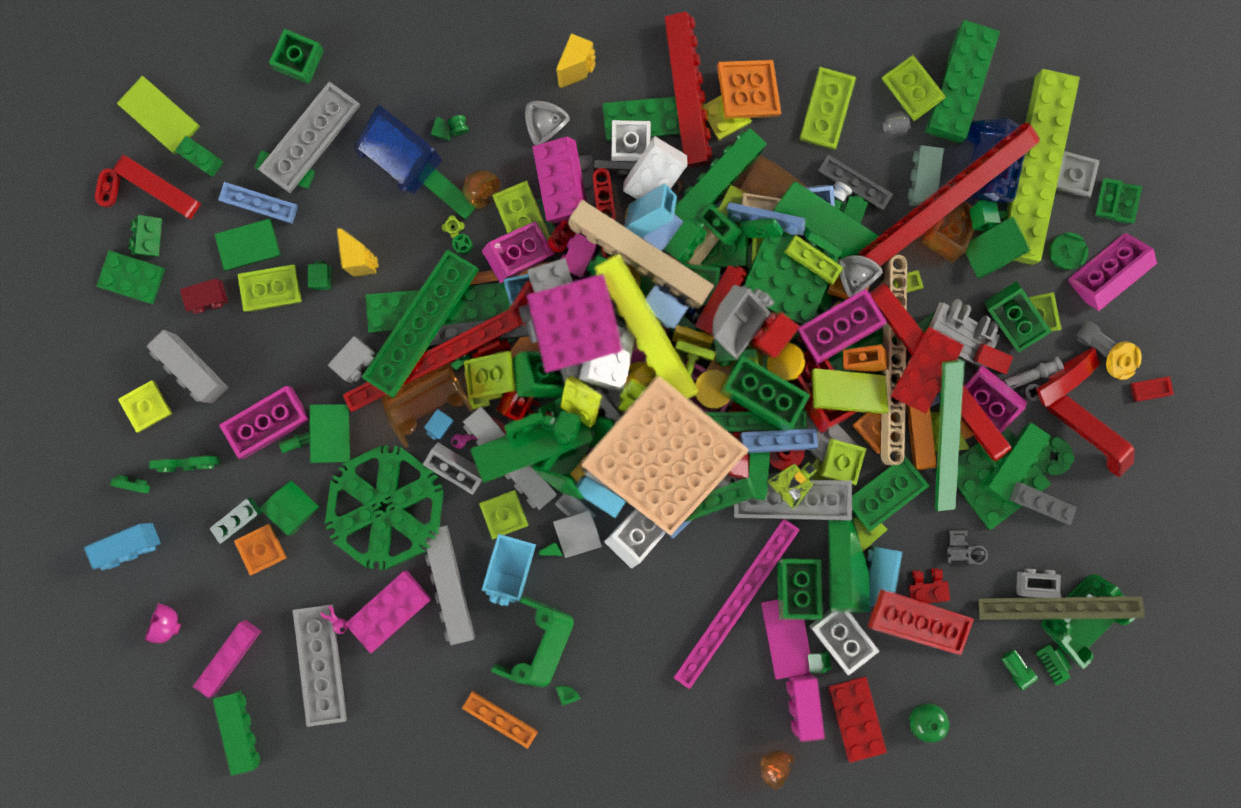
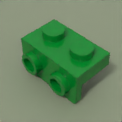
M137 215L132 219L130 230L133 231V238L129 240L131 255L159 256L162 218Z

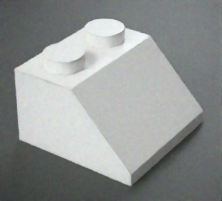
M612 120L611 161L637 162L650 143V121Z

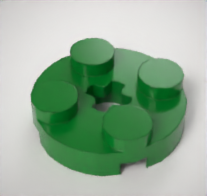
M1051 437L1048 440L1049 445L1037 456L1039 459L1036 465L1044 474L1060 475L1071 467V464L1074 462L1072 448L1065 440L1059 437ZM1051 451L1057 453L1056 461L1049 459Z

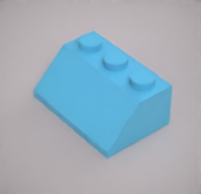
M871 546V550H868L866 560L869 561L867 569L869 572L870 606L875 607L881 589L895 593L902 552Z

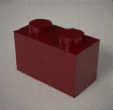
M217 278L180 289L185 310L193 313V315L202 314L205 312V309L212 308V310L220 309L223 307V304L228 303L223 281Z

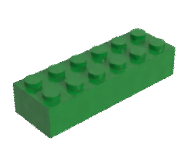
M963 20L960 24L939 86L946 98L932 108L925 133L959 144L967 138L1000 31L967 20Z
M751 128L746 132L743 130L736 137L734 145L730 144L723 151L721 159L716 158L712 162L708 173L703 172L697 178L695 186H690L683 193L682 200H676L674 214L683 222L686 218L691 220L698 219L697 216L709 202L715 204L729 189L730 185H733L759 158L767 143Z

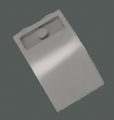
M734 285L716 312L713 322L714 337L738 359L770 314L766 306H771L774 301L767 293L761 292L757 288L752 292L746 286L739 287Z

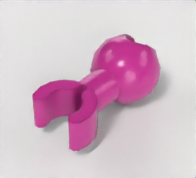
M468 433L464 435L455 434L451 438V444L453 447L460 449L465 446L467 441L478 439L476 436H470Z
M329 605L328 608L331 610L332 616L325 615L323 612L320 614L323 618L329 619L335 633L342 634L347 630L345 625L347 622L344 619H338L334 614L333 607ZM344 627L345 631L341 632L340 628Z

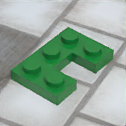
M203 456L177 460H153L149 462L150 469H157V472L165 473L176 472V468H183V471L195 470V467L196 469H214V465H220V457Z

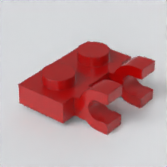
M931 568L933 582L923 583L922 571H912L914 584L908 585L909 598L924 603L950 601L948 581H942V569Z

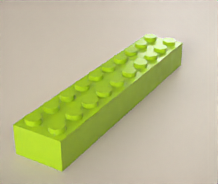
M1042 69L1035 76L1026 123L1032 125L1040 141L1017 160L1007 206L1008 219L1012 216L1016 218L1031 251L1013 261L1031 265L1041 261L1080 77Z

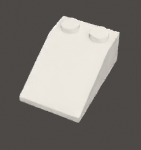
M635 508L604 542L632 569L646 557L666 532Z

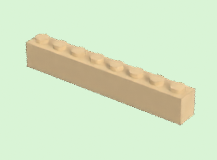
M583 200L569 218L568 225H570L574 232H581L587 236L588 241L593 244L598 243L610 255L620 254L625 265L635 267L640 275H647L652 279L653 283L660 287L664 286L671 295L681 297L692 308L696 307L699 309L714 286Z

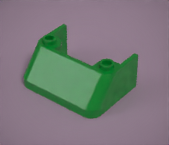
M597 416L595 424L592 427L588 426L593 442L532 464V469L561 493L582 500L584 496L575 486L576 480L570 474L589 448H594L615 425L614 422Z
M523 595L520 602L538 609L535 615V622L539 627L546 629L532 666L520 663L512 671L495 664L491 672L521 684L542 688L551 682L573 628L574 621L569 614Z

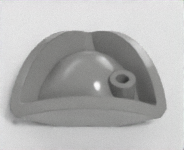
M532 101L526 105V124L529 135L535 145L543 144L569 121V115L554 104L544 101Z
M846 256L837 261V264L843 267L840 277L849 297H853L866 289L883 272L876 262L863 256Z

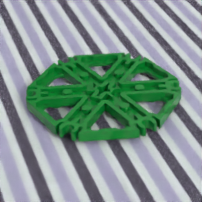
M381 445L343 463L342 465H345L347 469L343 467L338 468L342 471L343 475L340 478L333 475L334 480L330 482L325 524L328 525L326 527L327 530L335 529V533L330 536V539H337L332 542L369 569H374L375 563L379 562V570H388L426 552L427 550H424L421 545L430 548L431 546L427 544V539L429 537L433 540L437 539L434 534H431V531L439 535L444 490H440L443 487L441 484L437 486L433 484L434 480L438 479L439 476L433 475L436 472L424 466V463L402 447L399 449L398 446H394V451L390 453L388 445ZM373 458H377L379 461L376 488L355 473L358 465ZM407 461L420 471L421 477L417 481L397 490L400 462ZM340 490H345L364 504V506L340 517L335 513L337 494ZM431 498L433 504L431 520L428 524L424 525L404 510L420 501ZM382 503L390 504L386 508V512L379 510L382 507ZM371 525L368 551L365 554H361L347 543L346 538ZM392 527L412 541L411 549L394 557L389 555Z

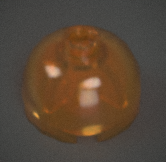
M476 170L466 176L463 193L471 205L477 209H482L491 203L487 200L492 194L498 193L501 182L495 174L487 170Z
M775 750L768 756L764 755L759 766L762 767L761 777L765 784L778 792L779 787L781 788L792 770L789 767L790 762L794 764L796 757L783 750Z

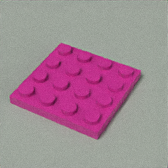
M603 274L527 295L546 372L623 353Z

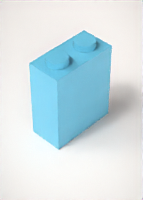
M665 183L629 204L624 227L642 238L672 221L677 196Z
M582 476L575 485L585 499L613 517L617 516L626 502L625 499L588 476Z

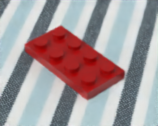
M928 326L890 396L926 414L941 388L943 361L957 360L965 345Z
M863 676L829 685L828 688L848 762L851 763L887 753L867 677Z

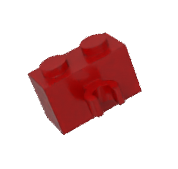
M512 391L504 393L496 410L515 421H519L526 412L530 415L535 414L530 410L531 405L539 406L540 404L533 400L534 397L517 396V392Z

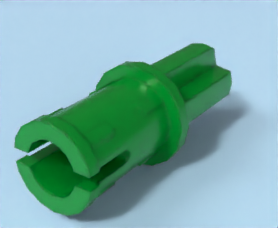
M309 431L300 435L295 434V437L279 442L282 453L284 454L298 447L301 449L303 445L310 443Z

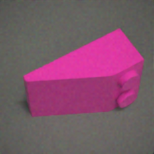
M536 221L489 242L482 250L500 284L504 283L503 279L516 277L554 255Z

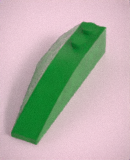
M853 516L852 520H828L830 612L870 613L869 572Z

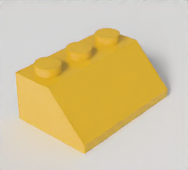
M574 34L570 35L556 69L559 87L563 88L585 79L589 72H593L596 64L594 62L596 56H594L593 42Z
M337 229L342 268L353 277L376 274V268H378L377 257H374L370 250L344 230Z

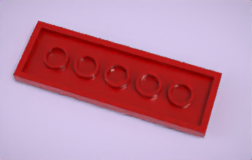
M881 589L868 627L962 655L974 619Z

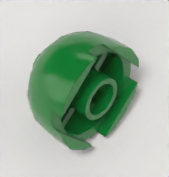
M934 703L919 704L912 710L909 716L911 732L923 742L935 743L941 741L949 731L950 722L947 714Z

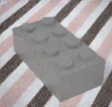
M163 330L147 345L151 350L149 354L155 360H160L164 364L163 368L169 374H174L178 378L176 381L183 388L187 387L191 391V397L197 402L213 404L229 388L176 334Z

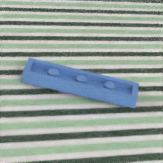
M226 182L223 184L218 199L220 202L293 224L298 208L296 204Z
M729 202L727 207L728 217L737 223L748 220L775 218L784 232L792 235H803L805 230V218Z
M816 429L788 430L786 432L783 430L744 432L740 434V442L748 448L747 453L813 450L819 447Z

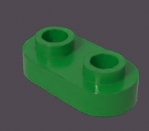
M116 475V478H111L110 486L141 493H149L150 485H147L146 480L135 479V482L129 481L128 477L123 475Z

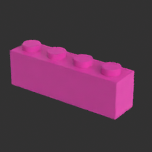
M247 620L240 622L193 687L208 698L216 695L259 636L261 630Z

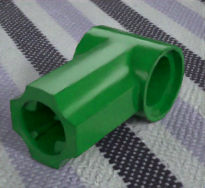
M1016 650L1008 651L1000 658L1011 673L1012 680L1021 691L1038 680L1034 671L1028 665L1026 666Z

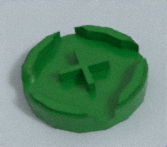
M1067 232L1053 239L1049 247V256L1056 267L1069 271L1077 269L1085 263L1088 258L1089 249L1083 237L1076 233Z

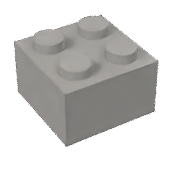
M353 336L328 366L345 381L353 384L361 379L364 370L369 367L377 354L362 340Z

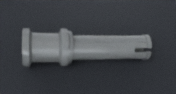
M1056 356L1049 362L1044 364L1042 362L1038 363L1037 367L1004 379L1003 382L1011 389H1014L1036 379H1047L1049 375L1062 370L1063 364L1059 357Z

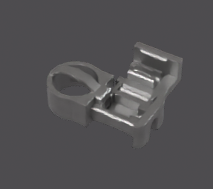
M948 529L950 545L946 547V560L949 564H951V561H967L968 564L978 565L986 562L988 552L982 545H968V542H965V536H968L966 529ZM975 548H981V549H983L984 551H972V550L975 549ZM970 555H984V557L979 561H974Z

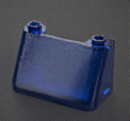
M381 105L374 109L354 145L356 148L355 152L363 159L367 157L373 160L399 182L397 186L403 192L409 191L413 195L442 161L431 145Z
M1009 118L972 121L967 134L969 141L975 144L970 165L1020 125ZM1025 154L971 195L969 199L1002 203L1013 202L1016 197Z

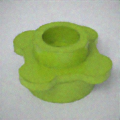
M449 216L446 223L442 225V230L448 232L451 238H454L460 230L464 229L465 225L463 222H459L455 216Z

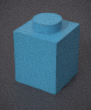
M437 409L424 427L428 430L426 434L434 440L437 438L442 440L455 420Z

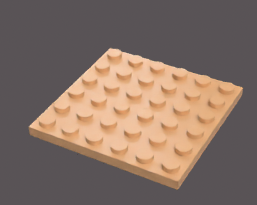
M658 375L581 462V466L669 535H672L748 452V448Z

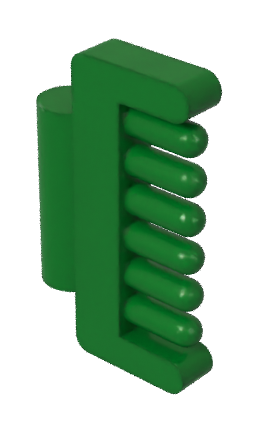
M1047 644L1035 652L1039 659L1042 660L1041 663L1045 664L1044 667L1048 668L1047 672H1050L1049 675L1053 676L1054 684L1060 685L1070 678L1067 671L1072 666L1059 647L1053 649L1051 645Z

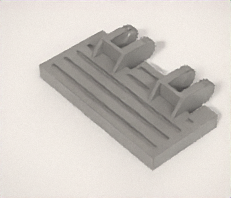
M959 299L954 300L951 306L939 302L929 327L964 344L965 346L958 357L979 368L981 364L973 361L979 345L983 343L995 348L1000 337L997 334L999 325L996 321L990 323V318L986 315L980 319L979 323L969 318L971 306L966 304L962 307V301Z

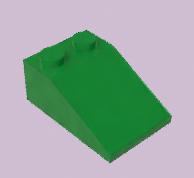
M1015 281L984 301L988 311L1018 353L1052 332L1018 281Z

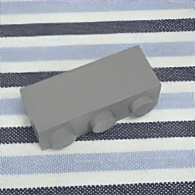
M437 443L431 449L423 464L472 495L482 482L475 464L440 443Z

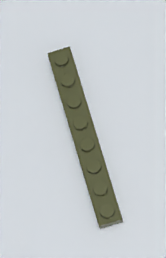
M1142 597L979 599L980 620L1144 618Z

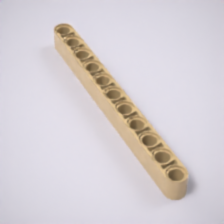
M896 255L884 263V284L889 287L907 311V260L901 255ZM893 261L898 264V269L894 268ZM893 280L898 283V288L893 286ZM886 323L883 326V348L887 351L888 370H883L882 375L886 376L889 412L881 414V460L886 465H898L904 460L905 403L898 399L893 403L890 394L906 368V347ZM892 337L897 340L896 346L892 343ZM892 356L897 360L896 365L891 361ZM892 375L896 377L895 384L891 381ZM892 413L896 417L895 422L891 421L890 416ZM892 432L895 434L894 442L890 439V434ZM891 452L895 454L894 461L890 459Z

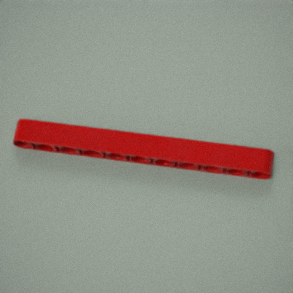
M1024 123L862 249L858 256L869 258L879 266H882L1037 145L1040 138L1032 125Z
M882 283L869 294L886 320V323L910 354L913 355L924 333L889 287ZM963 385L961 420L986 453L996 462L1012 450L1011 446Z

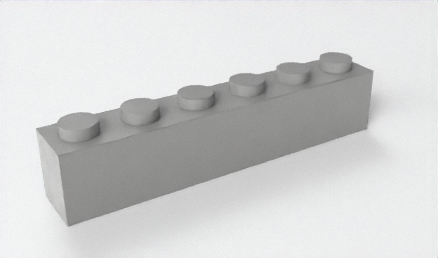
M482 406L463 421L465 424L463 428L470 436L474 434L477 437L476 443L478 445L506 436ZM531 465L504 475L508 480L512 478L515 481L514 487L520 494L524 492L527 495L528 499L526 501L533 509L537 507L540 510L557 495L552 487L532 469Z
M448 526L439 527V535L431 531V534H434L437 539L433 540L430 537L427 539V544L431 547L427 548L428 554L425 555L427 565L431 566L432 569L430 578L432 584L436 585L437 592H435L437 604L440 603L441 605L440 618L442 623L445 622L447 629L444 630L446 641H450V645L473 640L475 634Z

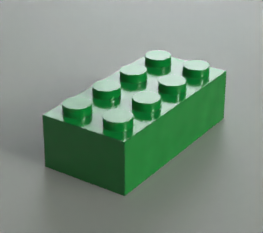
M743 355L735 361L719 391L720 394L785 432L793 428L810 396Z

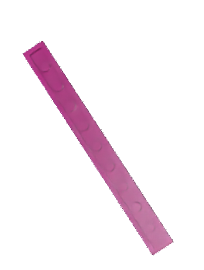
M782 519L678 669L674 679L689 689L692 687L800 529L786 519Z

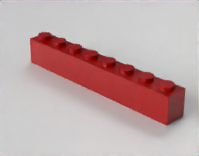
M685 11L664 17L683 153L687 155V167L694 168L712 164L713 150L711 146L709 147L708 142L711 139L710 130L706 128L708 114L703 106V102H705L704 91H701L703 78L698 70L700 58L696 54L695 49L698 46L696 35L693 34L695 21Z

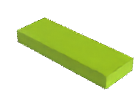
M797 235L792 238L784 253L831 285L834 284L843 269L842 266Z

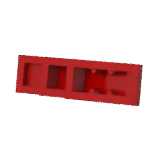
M1094 347L1064 363L1062 370L1049 376L1050 381L1036 389L1043 406L1047 407L1066 395L1091 375L1100 365Z

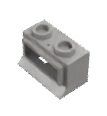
M1024 568V572L1017 571L1016 595L1061 598V575L1055 574V570H1043V573H1036V569ZM1028 578L1051 579V589L1027 587Z

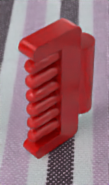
M497 339L477 348L478 352L472 356L473 358L502 353L501 350L503 352H507V350L510 352L512 348L507 339L502 341Z

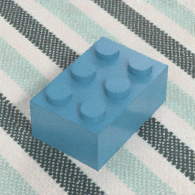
M153 523L133 526L84 548L92 568H100L103 571L118 567L122 562L132 561L138 558V555L153 552L156 550L155 547L160 545L161 542Z

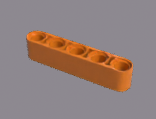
M906 404L913 466L917 470L935 468L936 458L930 408L924 414Z

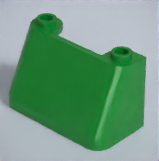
M1091 574L1065 598L1125 596L1116 585L1097 574ZM1135 618L1043 619L1041 626L1078 666L1084 669L1091 663L1094 657L1088 648L1113 623L1121 626L1128 625Z

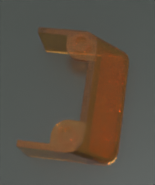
M449 363L401 387L394 398L389 395L382 397V403L390 426L405 448L409 446L405 435L415 431L417 426L416 420L447 402L454 407L462 406L465 403L470 412L474 410Z

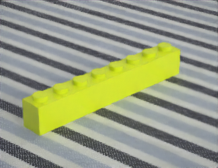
M620 254L597 266L596 275L603 274L605 276L610 299H614L616 302L617 312L621 317L624 316L627 321L626 327L631 334L634 333L637 338L636 344L641 351L644 350L647 356L646 361L650 368L655 369L656 377L659 375L687 399L694 396L698 392L696 385Z

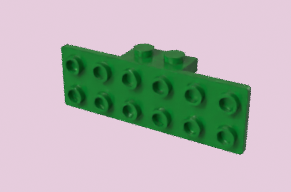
M796 181L792 182L773 209V212L805 218L803 234L807 238L806 242L813 247H816V245L822 248L821 251L827 256L834 255L837 258L852 255L858 256L862 249L879 237Z
M542 413L531 414L527 418L512 421L505 425L506 436L471 448V453L482 482H487L593 442L588 426L581 422V428L574 445L561 444L555 440L553 430L545 429Z

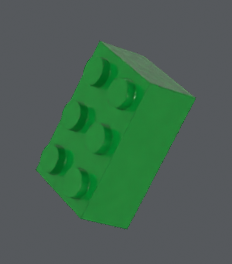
M522 351L512 358L517 396L560 398L563 396L566 382H563L560 370L545 371L541 352Z
M779 560L777 562L779 620L823 619L821 560Z

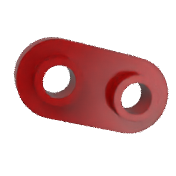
M104 169L100 172L95 192V201L99 205L111 207L115 204L120 184L118 173L112 169ZM113 177V181L109 183V178ZM109 195V200L105 201V197Z
M569 220L561 221L548 239V245L554 252L560 253L565 250L571 236L574 237L576 234L568 225Z

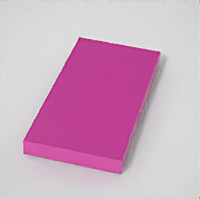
M778 599L761 602L775 679L810 673L808 661L810 649L804 620H779Z

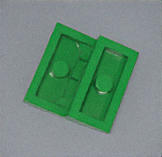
M1104 178L1096 216L1134 224L1143 186Z

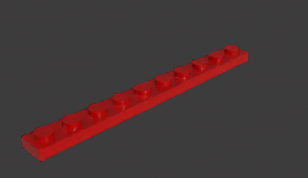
M506 310L436 346L422 355L402 387L522 326L521 323L506 314L508 311ZM367 382L343 394V397L350 411L354 412L387 394Z

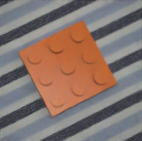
M773 60L719 62L717 64L725 119L778 117L781 115Z

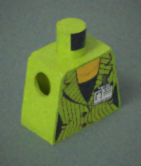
M809 462L801 470L794 464L770 479L768 483L794 509L814 485L808 478L817 470Z

